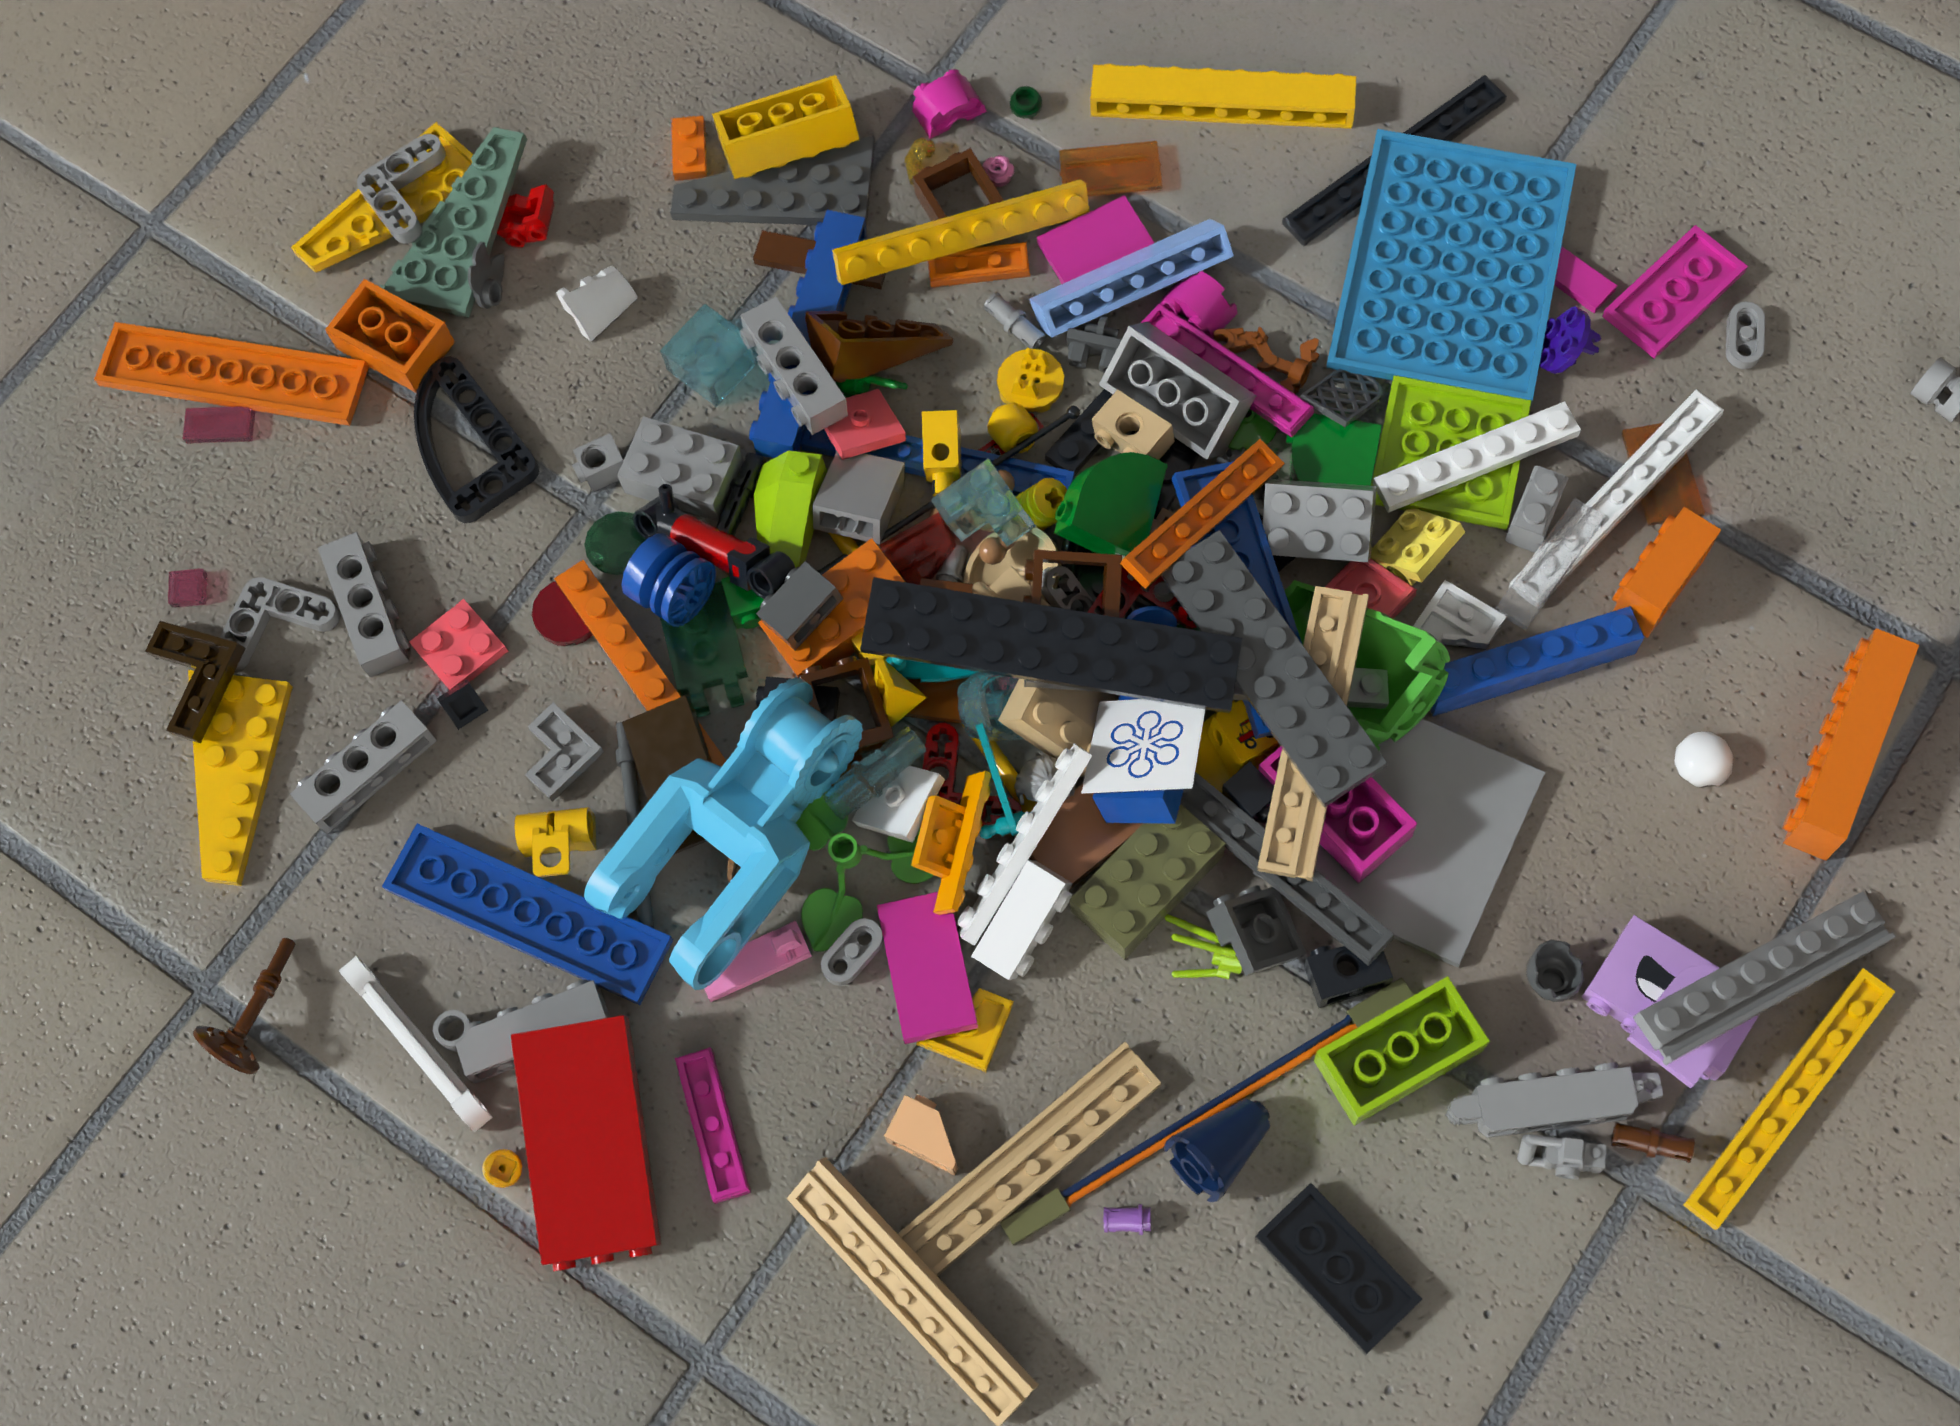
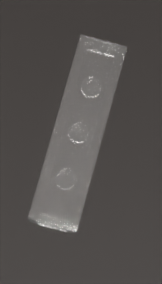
M1574 498L1500 600L1495 610L1507 616V620L1526 630L1602 525L1605 515Z

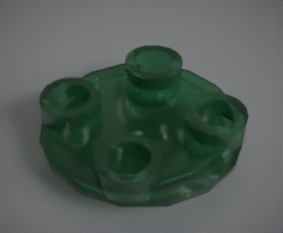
M619 511L606 514L595 521L587 532L584 543L586 556L589 562L598 570L607 574L623 575L630 558L646 539L635 528L633 513Z

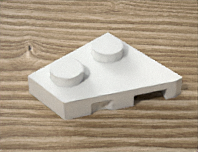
M1444 580L1413 627L1431 633L1442 644L1486 649L1505 622L1507 616Z

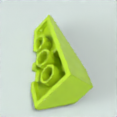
M788 450L762 464L754 491L757 540L770 546V554L775 551L783 552L789 556L795 567H800L806 560L814 532L813 503L828 471L822 455Z

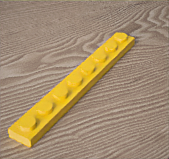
M1081 179L832 249L837 279L841 285H845L1075 219L1090 212L1086 183Z
M1864 968L1856 974L1684 1202V1207L1714 1230H1717L1894 995L1895 990Z

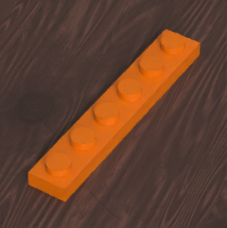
M1259 439L1127 554L1120 564L1147 589L1187 550L1194 547L1274 476L1285 463Z

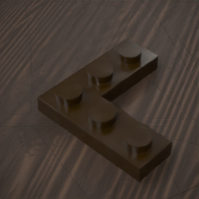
M159 621L145 652L153 657L195 669L166 729L167 732L201 744L242 658L245 647L233 641Z

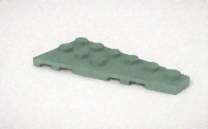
M496 127L492 128L471 157L472 163L462 177L458 176L451 185L453 188L444 202L440 201L423 224L420 236L411 242L412 247L402 261L397 260L391 269L393 273L384 286L380 284L379 287L416 307L467 318L470 317L475 299L468 282V268L473 265V251L479 242H485L487 253L490 256L527 142V137L524 133Z

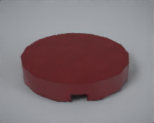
M556 581L551 582L539 592L533 602L532 618L535 628L546 641L557 646H566L573 643L577 645L593 636Z

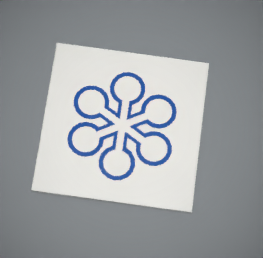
M1146 699L1100 701L1089 752L1092 757L1086 767L1081 794L1192 789L1206 709Z

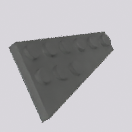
M874 135L860 138V140L851 142L843 148L835 147L820 152L811 158L804 157L788 162L783 167H772L757 172L751 177L734 179L732 172L728 171L676 184L673 189L670 211L672 220L817 225L818 222H823L826 210L865 217L867 227L875 150Z

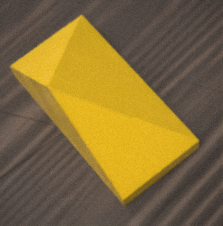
M879 658L875 660L874 680L878 687L885 713L892 727L927 697L885 659Z

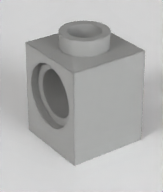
M611 433L573 449L578 462L572 464L580 483L587 481L592 492L619 481L617 474L623 459ZM605 461L599 467H592L596 462Z

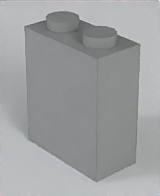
M836 452L813 503V529L863 541H868L872 538L876 544H880L904 488V462L865 453L842 460L838 452Z

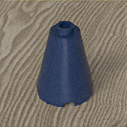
M1244 1099L1170 1137L1165 1142V1153L1171 1148L1174 1158L1169 1162L1172 1168L1194 1193L1199 1195L1204 1191L1211 1195L1207 1201L1217 1202L1227 1192L1270 1129V1122L1268 1120L1270 1114L1259 1101Z

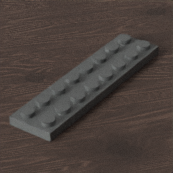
M1220 530L1187 550L1161 575L1199 631L1242 638L1236 683L1323 807L1328 806L1387 767V761Z

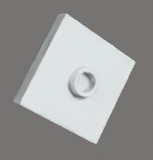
M884 759L870 785L872 796L862 800L852 821L859 827L913 843L922 824L928 797L938 794L945 779L939 773Z

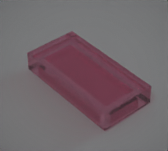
M241 406L186 408L183 440L187 444L252 441L255 411L252 408Z

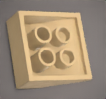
M1019 679L998 721L1046 755L1058 759L1065 748L1070 750L1073 744L1078 745L1089 753L1099 702L1116 701L1119 699V695L1098 691L1024 687V679ZM1086 767L1080 777H1085Z

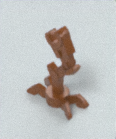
M1260 326L1258 332L1244 331L1243 328L1217 329L1213 332L1214 340L1217 342H1227L1223 346L1234 354L1247 351L1249 348H1255L1262 359V362L1257 364V369L1261 372L1275 370L1288 375L1287 379L1280 381V385L1294 394H1297L1300 388L1304 386L1312 368V362H1317L1319 359V354L1316 353L1319 346L1317 338L1302 343L1300 345V358L1290 362L1276 357L1267 344L1268 336Z

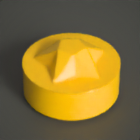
M495 1150L483 1162V1176L494 1187H509L516 1183L521 1176V1160L511 1150Z

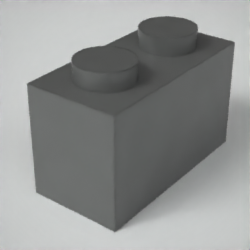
M805 561L800 567H795L788 573L784 584L775 594L772 593L763 600L760 610L756 614L769 629L793 650H796L843 600V597L832 583Z

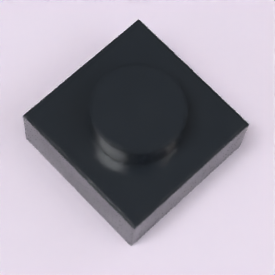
M467 679L437 698L458 730L488 711Z

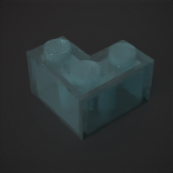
M989 458L930 499L946 524L961 542L988 522L1007 547L1036 527L1029 514Z

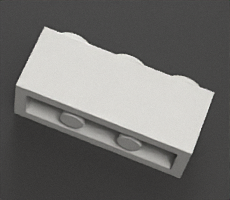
M1028 860L971 957L1008 980L1017 979L1019 975L1025 976L1034 962V957L1031 954L1037 943L1044 944L1052 932L1053 925L1049 923L1056 911L1061 913L1068 905L1072 897V893L1068 891L1073 883L1038 861Z

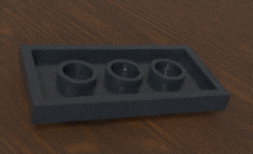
M1312 1183L1303 1189L1255 1235V1239L1365 1356L1423 1300Z

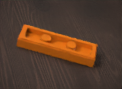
M1026 242L975 247L928 261L931 288L1030 277Z

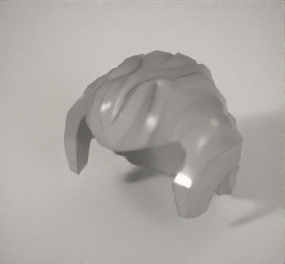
M1037 755L1024 764L1016 777L1017 781L1014 786L1021 805H1024L1023 794L1028 800L1038 802L1035 797L1040 786L1045 780L1051 781L1058 770L1055 767L1057 761L1055 757ZM1074 786L1066 799H1069L1071 796L1074 795Z

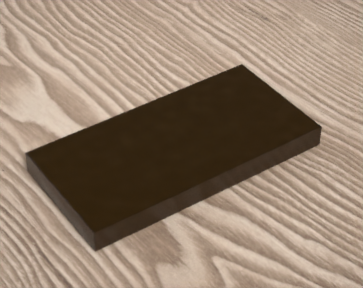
M682 696L622 722L648 802L672 773L697 758L712 763L689 696ZM692 830L673 855L707 842V840Z

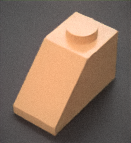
M904 1095L884 1135L887 1143L955 1176L958 1166L940 1113L935 1110L937 1104L921 1095H916L915 1099Z

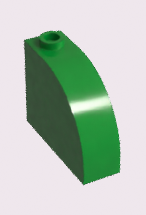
M1314 413L1293 437L1287 435L1286 443L1292 444L1290 458L1291 480L1371 486L1382 425L1355 420L1344 427L1325 415Z
M1129 452L1110 456L1085 469L1070 484L1063 501L1057 508L1055 514L1057 524L1054 533L1098 554L1115 555L1117 553L1126 556L1150 534L1168 464L1145 454Z

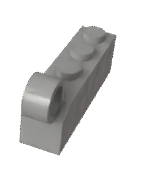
M580 980L568 985L567 991L554 996L551 993L540 995L532 1000L531 1005L520 1009L518 1007L504 1009L497 1014V1018L484 1023L483 1021L472 1022L464 1013L458 1010L445 1011L435 1020L433 1034L435 1039L446 1049L458 1052L465 1077L475 1084L515 1068L511 1034L610 1018L600 987L594 980L590 982L588 980ZM453 1021H463V1034L454 1041H447L444 1035L446 1027Z

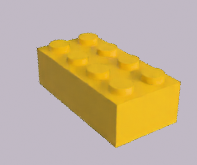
M836 75L712 114L722 149L734 179L751 177L757 172L772 167H783L788 162L804 157L811 158L820 152L835 147L843 148L851 142L860 140L852 107Z

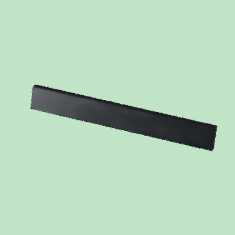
M1484 75L1406 130L1404 134L1450 142L1506 101L1507 96ZM1371 156L1283 218L1282 224L1303 246L1361 205Z

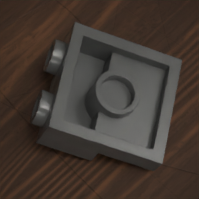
M1256 885L1239 893L1240 897L1235 898L1234 893L1226 894L1213 901L1215 907L1206 912L1221 947L1228 944L1232 945L1245 976L1297 960L1307 954L1279 891L1274 887L1261 890L1260 885Z

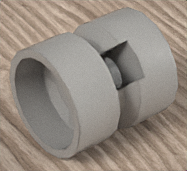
M1939 357L1919 380L1910 394L1925 405L1935 404V412L1952 423L1960 414V377L1956 375L1957 368ZM1948 387L1953 394L1948 395L1943 391Z

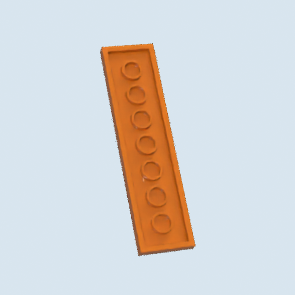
M115 322L94 380L102 387L351 426L369 366L363 360Z

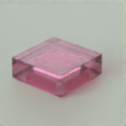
M203 568L169 572L168 604L172 608L206 604L207 572Z

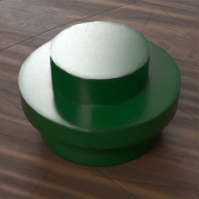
M1030 86L1019 87L1010 98V109L1014 115L1020 118L1034 117L1042 108L1040 94Z

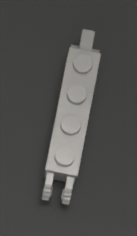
M1618 1063L1600 1064L1594 1067L1595 1071L1580 1073V1068L1577 1067L1561 1069L1556 1072L1557 1076L1542 1078L1540 1072L1527 1073L1518 1076L1519 1081L1505 1083L1503 1077H1494L1480 1081L1481 1086H1477L1472 1095L1454 1098L1450 1102V1106L1448 1105L1445 1116H1447L1450 1123L1458 1124V1126L1460 1124L1477 1123L1479 1132L1487 1138L1625 1121L1639 1104L1660 1099L1663 1096V1088L1659 1073L1631 1072V1067L1618 1068Z

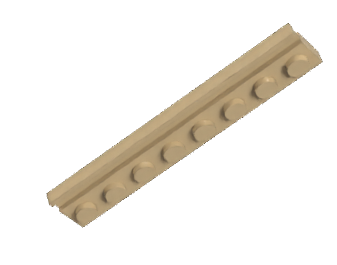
M1315 586L1303 646L1347 706L1369 594L1358 595L1352 594L1351 591ZM1283 749L1281 751L1261 848L1258 871L1313 881L1327 806L1323 807Z
M1124 1042L901 1230L898 1235L938 1277L1161 1086V1082L1138 1055L1129 1048V1045Z
M826 1157L818 1160L812 1171L806 1174L786 1199L996 1426L1003 1425L1039 1384Z

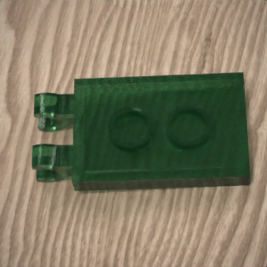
M721 581L714 583L707 602L691 621L682 626L674 627L663 618H660L677 690L680 696L690 694L697 718L711 714L704 689L724 684L731 708L745 705L738 680L748 677V673Z

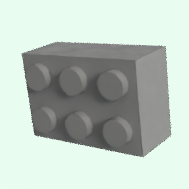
M643 416L617 476L626 494L649 501L659 496L658 488L662 484H669L673 489L674 501L680 510L718 522L732 490L730 488L733 478H737L744 461L739 446Z
M1270 479L1265 483L1263 528L1272 555L1368 562L1372 552L1377 486Z

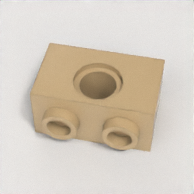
M1119 390L1111 396L1092 418L1095 439L1107 449L1112 447L1120 453H1141L1159 460L1175 442L1171 423ZM1129 431H1137L1133 435H1125Z

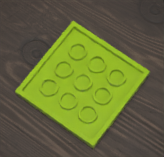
M1394 375L1371 486H1374L1373 480L1377 476L1529 416L1531 400ZM1520 460L1401 507L1399 510L1406 511L1407 509L1416 508L1451 520L1507 530ZM1376 491L1375 505L1385 507Z

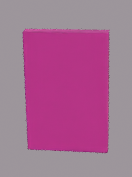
M1125 195L1037 236V244L1062 284L1154 244V241Z

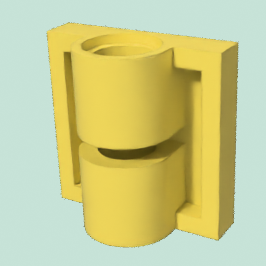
M1416 508L1407 509L1372 548L1371 559L1413 586L1416 581L1421 583L1465 534V531L1460 522Z

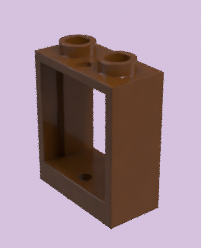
M971 148L963 152L954 153L947 160L932 167H925L918 174L912 176L915 195L931 221L947 217L931 191L971 172L990 202L985 206L1004 201Z
M1034 550L1032 559H1026L1024 580L1031 581L1030 595H1024L1023 602L1041 605L1043 563L1104 566L1101 615L1119 618L1122 570L1120 562L1122 561V555Z
M851 656L837 661L836 666L823 669L821 665H817L803 670L802 675H799L798 678H802L809 683L812 689L813 686L859 675L876 728L865 730L861 733L862 739L859 742V749L854 753V756L889 747L894 735L885 713L868 657L857 660L855 656ZM813 690V698L809 705L821 713Z

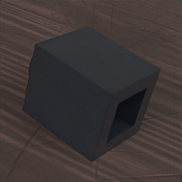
M1249 762L1223 784L1222 794L1256 822L1259 820L1262 823L1267 822L1274 786Z

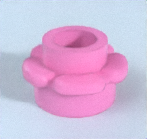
M1005 156L990 157L983 163V168L995 187H1002L1008 184L1014 174V165L1009 163V159Z

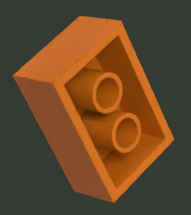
M365 278L325 329L337 350L354 359L366 361L370 368L415 393L422 377L431 365L440 358H443L455 343L444 321Z
M1686 507L1682 508L1677 517L1670 514L1659 529V534L1654 542L1650 541L1638 558L1639 562L1634 569L1630 568L1621 580L1620 587L1612 598L1617 603L1613 611L1631 606L1643 636L1648 638L1704 562L1721 529Z

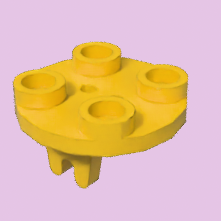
M1026 348L1014 352L1003 361L998 369L997 387L1001 400L1006 404L1018 403L1028 412L1036 411L1043 413L1048 411L1063 391L1064 373L1061 364L1053 355L1043 350Z

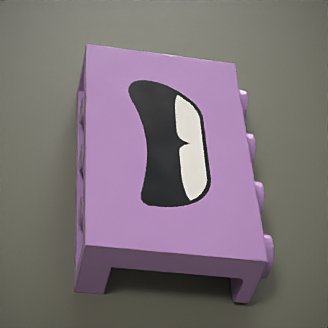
M1633 915L1592 982L1583 993L1582 998L1588 1001L1587 1005L1591 1010L1602 1016H1612L1621 1022L1620 1026L1626 1032L1631 1034L1638 1025L1633 1017L1638 1012L1653 1005L1681 971L1695 965L1718 966ZM1759 1015L1739 1026L1700 1078L1705 1080L1710 1078L1716 1081L1724 1074Z

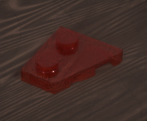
M939 512L879 544L881 551L904 581L920 585L921 578L932 579L957 546L944 516Z

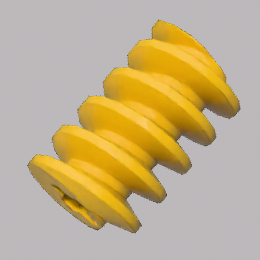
M1044 478L1013 497L1002 515H1009L1014 517L1019 524L1034 526L1043 531L1057 523L1055 514L1058 506L1064 499L1067 489L1060 481L1054 478Z

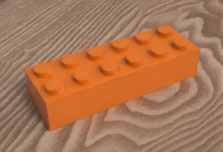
M1876 628L1868 639H1860L1855 652H1850L1843 667V671L1847 674L1843 683H1838L1831 698V702L1835 705L1831 714L1827 713L1819 730V734L1823 735L1819 746H1814L1808 758L1807 765L1811 769L1807 777H1802L1796 789L1794 797L1799 798L1795 809H1790L1783 823L1782 829L1788 831L1783 842L1784 844L1827 861L1847 840L1917 653L1918 644Z

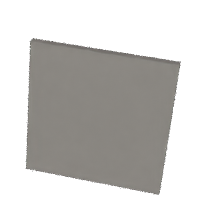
M1422 719L1398 741L1394 742L1389 738L1379 744V752L1387 761V767L1372 776L1417 822L1413 837L1359 884L1321 844L1315 870L1394 934V939L1458 968L1545 772ZM1253 871V875L1260 877L1256 872Z

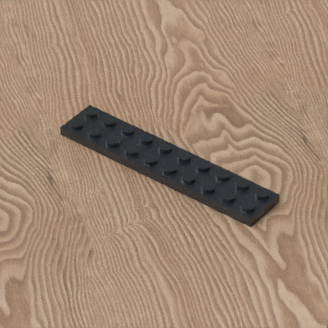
M873 577L860 651L1230 713L1242 638Z

